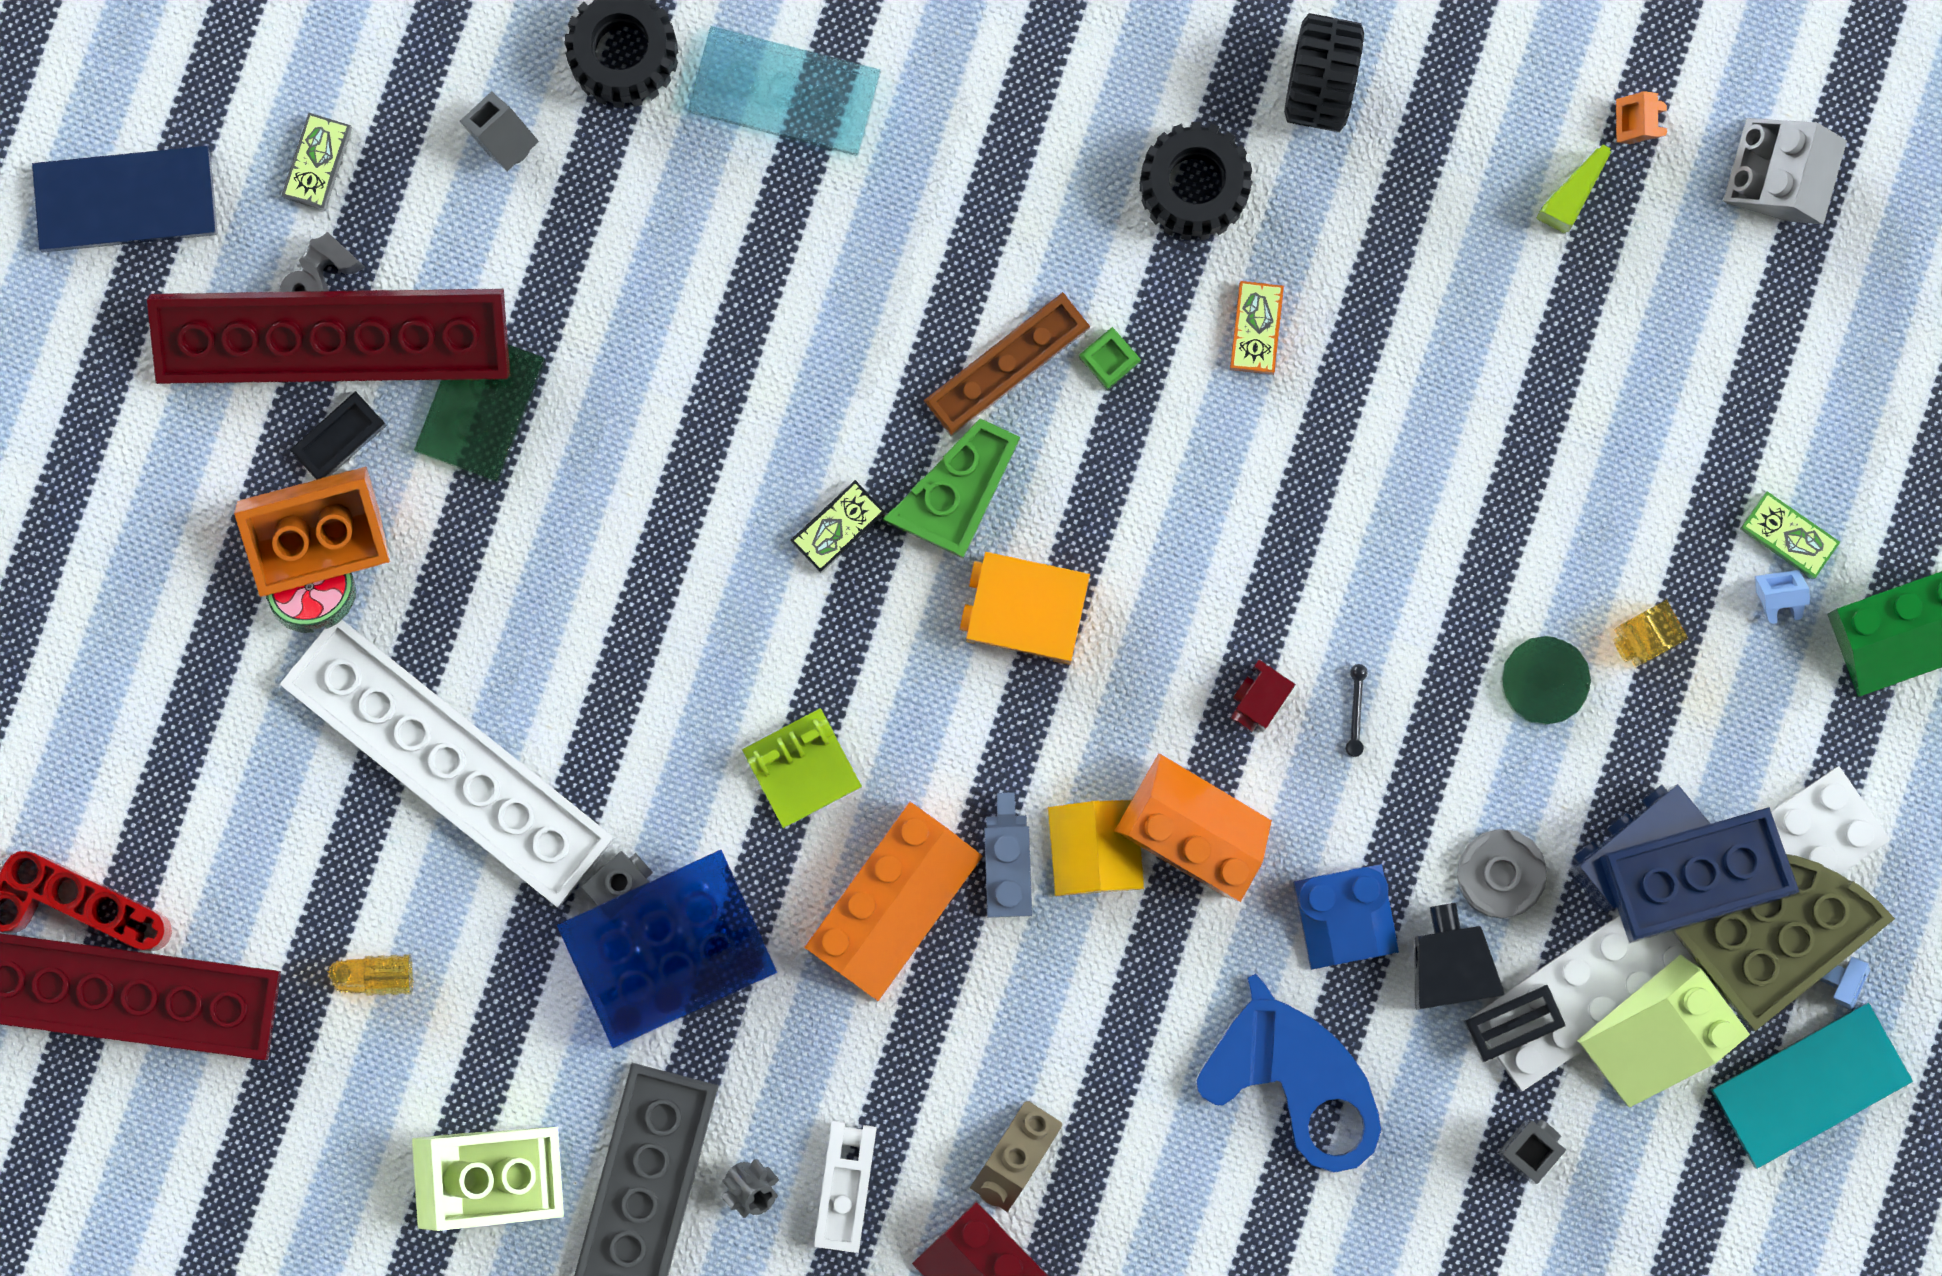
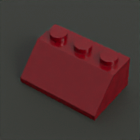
M977 1200L912 1263L923 1276H1049Z

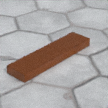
M1062 292L927 397L924 403L952 437L1088 331L1090 325Z

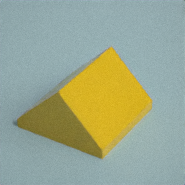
M1131 800L1088 801L1048 807L1055 897L1144 889L1141 847L1114 831Z

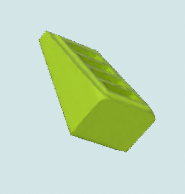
M1605 145L1597 148L1542 206L1536 219L1564 234L1566 232L1569 233L1611 154V148Z

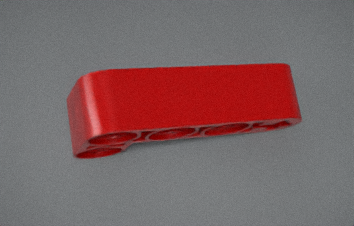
M29 851L16 852L7 859L0 872V906L3 902L12 900L17 906L18 911L12 923L5 925L0 921L1 932L16 933L25 929L30 923L39 903L42 902L137 949L156 951L165 947L170 941L172 935L171 923L162 913L43 855ZM33 860L38 868L37 877L33 882L24 884L19 878V868L23 862ZM67 879H72L78 886V894L74 901L65 904L59 898V886ZM112 898L118 905V914L112 922L105 924L98 915V909L104 900ZM131 918L148 924L154 920L152 928L158 932L155 938L147 937L143 941L145 934L142 931L126 925Z

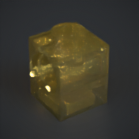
M1666 599L1616 627L1614 631L1618 637L1613 639V642L1621 658L1626 663L1631 660L1635 668L1689 638Z

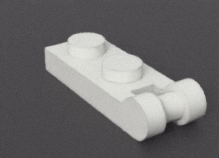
M832 1121L814 1247L859 1253L877 1127L863 1125V1129L845 1127L846 1122ZM842 1146L860 1147L858 1161L842 1159Z

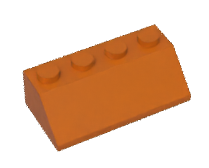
M910 801L804 948L879 1001L983 856Z

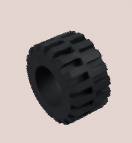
M594 0L589 5L583 2L577 8L578 16H571L568 22L569 34H565L564 41L567 50L565 54L576 82H579L582 90L588 96L590 94L594 95L596 101L606 105L607 101L613 102L615 108H624V103L632 102L633 107L643 105L641 101L643 98L649 96L652 101L659 96L658 89L661 86L667 88L671 82V72H676L678 64L676 56L679 52L673 25L670 23L668 14L663 7L659 8L655 0ZM619 27H629L640 31L645 35L648 42V48L642 60L635 66L624 70L608 68L601 64L596 56V48L600 39L607 32Z
M1312 13L1307 14L1300 27L1284 109L1287 123L1340 133L1347 123L1356 87L1364 42L1362 23Z
M1191 122L1190 127L1183 128L1182 124L1173 126L1172 132L1169 134L1163 132L1157 137L1155 145H1151L1146 153L1139 182L1140 192H1142L1141 201L1144 209H1148L1151 213L1150 219L1154 224H1162L1164 232L1171 236L1173 232L1181 234V239L1191 240V236H1199L1200 240H1206L1213 233L1217 232L1220 235L1227 231L1231 223H1236L1240 218L1241 212L1245 209L1252 186L1251 162L1246 160L1247 152L1243 145L1238 147L1235 143L1236 137L1229 131L1226 135L1219 132L1220 126L1211 123L1209 128L1201 127V122ZM1189 159H1199L1208 162L1218 171L1222 179L1220 193L1213 200L1202 204H1192L1183 201L1173 192L1170 186L1169 177L1172 169L1177 164Z

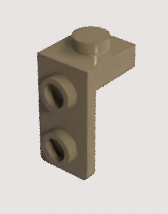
M1025 1101L975 1178L970 1189L977 1192L986 1203L1000 1207L1008 1212L1062 1127V1122L1030 1101Z

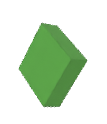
M1113 327L1079 355V359L1107 391L1141 362L1138 355Z

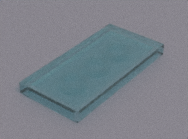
M710 26L688 112L859 157L881 70Z

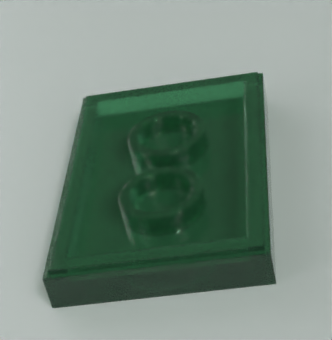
M508 344L510 365L508 379L441 380L414 451L498 483L542 371L545 358Z

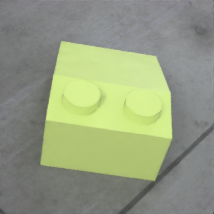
M1680 954L1577 1041L1620 1098L1630 1108L1716 1064L1750 1034L1703 970Z
M558 1127L412 1138L418 1229L440 1231L564 1217Z

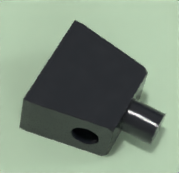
M1456 903L1430 907L1434 934L1417 936L1414 942L1416 1010L1503 996L1504 989L1481 926L1461 929Z

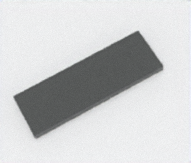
M631 1062L574 1276L669 1275L719 1085Z

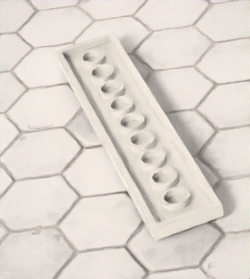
M1840 766L1834 768L1771 811L1786 854L1818 862L1839 874H1842L1890 841ZM1618 915L1505 992L1503 996L1498 997L1477 1011L1470 1018L1544 985H1548L1566 1026L1497 1056L1515 1085L1522 1092L1583 1051V1047L1577 1040L1680 954L1699 968L1701 967L1672 931L1629 944L1620 915ZM1543 997L1477 1026L1480 1032L1483 1033L1546 1004ZM1549 1013L1486 1042L1490 1048L1496 1047L1552 1022L1553 1019Z

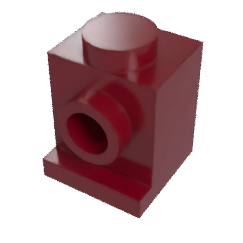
M1258 660L1251 671L1259 676L1255 681L1248 676L1233 697L1240 704L1230 717L1236 724L1251 733L1255 728L1262 732L1265 731L1296 685L1261 660Z

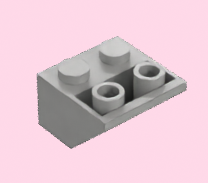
M1746 118L1723 201L1733 206L1788 222L1824 224L1847 140L1817 122Z

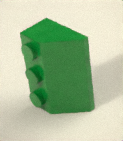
M1942 571L1842 606L1827 614L1858 697L1942 668Z

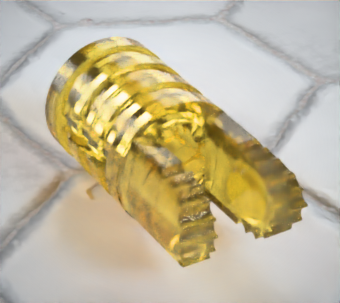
M411 954L401 956L378 955L374 957L371 955L365 956L364 959L336 961L332 963V966L329 967L330 970L327 971L329 979L332 980L333 987L340 993H365L366 996H384L387 994L411 995L413 992V963Z

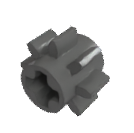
M754 1159L752 1163L740 1162L734 1165L727 1172L725 1179H723L722 1182L729 1190L721 1197L731 1210L736 1209L743 1218H746L749 1214L760 1215L769 1210L774 1204L775 1198L778 1197L772 1186L779 1179L769 1167H764L758 1159Z

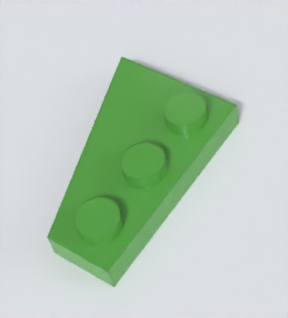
M980 418L943 456V459L911 489V492L883 518V521L964 559L1015 452L1020 437Z

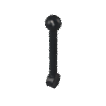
M1355 664L1350 670V675L1354 679L1351 740L1348 741L1345 749L1351 757L1360 756L1364 750V746L1359 740L1363 680L1367 677L1368 671L1362 664Z

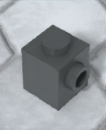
M492 91L459 121L484 151L506 171L523 161L530 150L539 142L516 113Z
M620 851L585 882L581 888L603 913L614 922L654 887L647 879L653 872L637 853L629 858L624 852Z
M1540 1119L1537 1124L1533 1120H1525L1497 1152V1155L1532 1184H1538L1565 1153L1566 1149L1558 1143L1562 1136L1544 1120Z

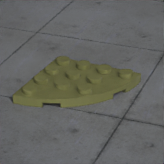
M1786 854L1799 889L1798 894L1672 932L1753 1032L1808 990L1895 920V918L1875 897L1854 881L1848 880L1841 874L1824 867V865L1818 862Z

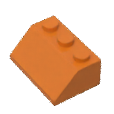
M367 466L237 501L234 515L260 597L390 562L379 506Z
M1158 753L1114 831L1222 896L1241 902L1263 863L1272 820Z

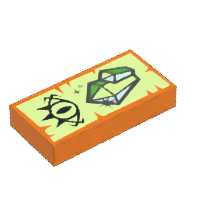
M1240 281L1230 370L1274 375L1284 286Z

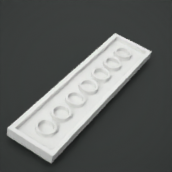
M335 615L280 683L283 688L558 908L615 839L337 615Z

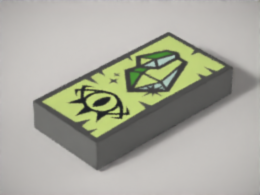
M308 112L281 195L284 199L326 211L352 131L351 125Z

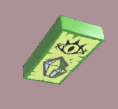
M1768 491L1764 493L1740 528V530L1812 580L1817 577L1840 544V541Z

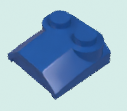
M1382 864L1293 882L1311 970L1399 953L1388 896V883L1384 877Z

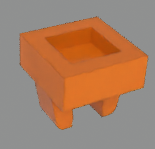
M1643 91L1616 99L1617 143L1634 144L1667 135V128L1658 127V113L1667 111V105L1658 100V93Z

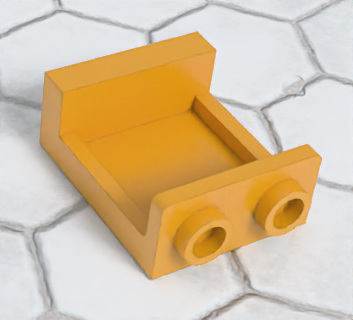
M985 551L983 562L974 561L969 587L977 588L973 606L965 604L959 630L967 632V643H982L1051 658L1053 662L1071 665L1090 574Z

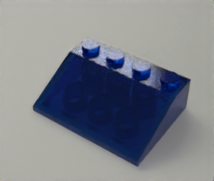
M722 849L557 924L558 930L612 1049H618L780 974Z

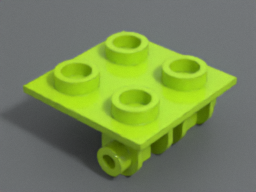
M821 708L742 749L783 828L862 787Z

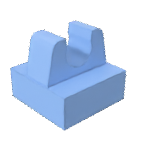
M1799 570L1755 576L1756 593L1762 603L1764 613L1771 624L1777 623V612L1781 608L1790 607L1794 620L1802 619L1805 605L1810 604L1809 587Z
M1851 957L1847 968L1837 965L1822 977L1820 981L1837 988L1833 997L1837 1004L1853 1010L1871 969L1868 963Z

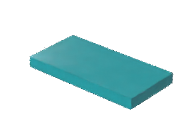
M1865 1003L1710 1090L1754 1168L1758 1169L1914 1081L1871 1005Z

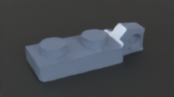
M1015 792L997 793V816L986 817L987 828H984L987 918L1032 916L1030 838L1027 816H1015Z

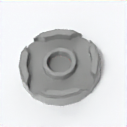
M1497 829L1482 833L1467 844L1459 858L1457 880L1461 894L1472 908L1486 916L1504 919L1523 914L1537 903L1546 886V863L1543 853L1533 840L1518 831Z

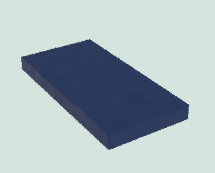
M209 146L32 163L39 250L42 253L218 235L211 150Z
M1770 807L1610 852L1600 857L1629 944L1788 898L1799 893Z

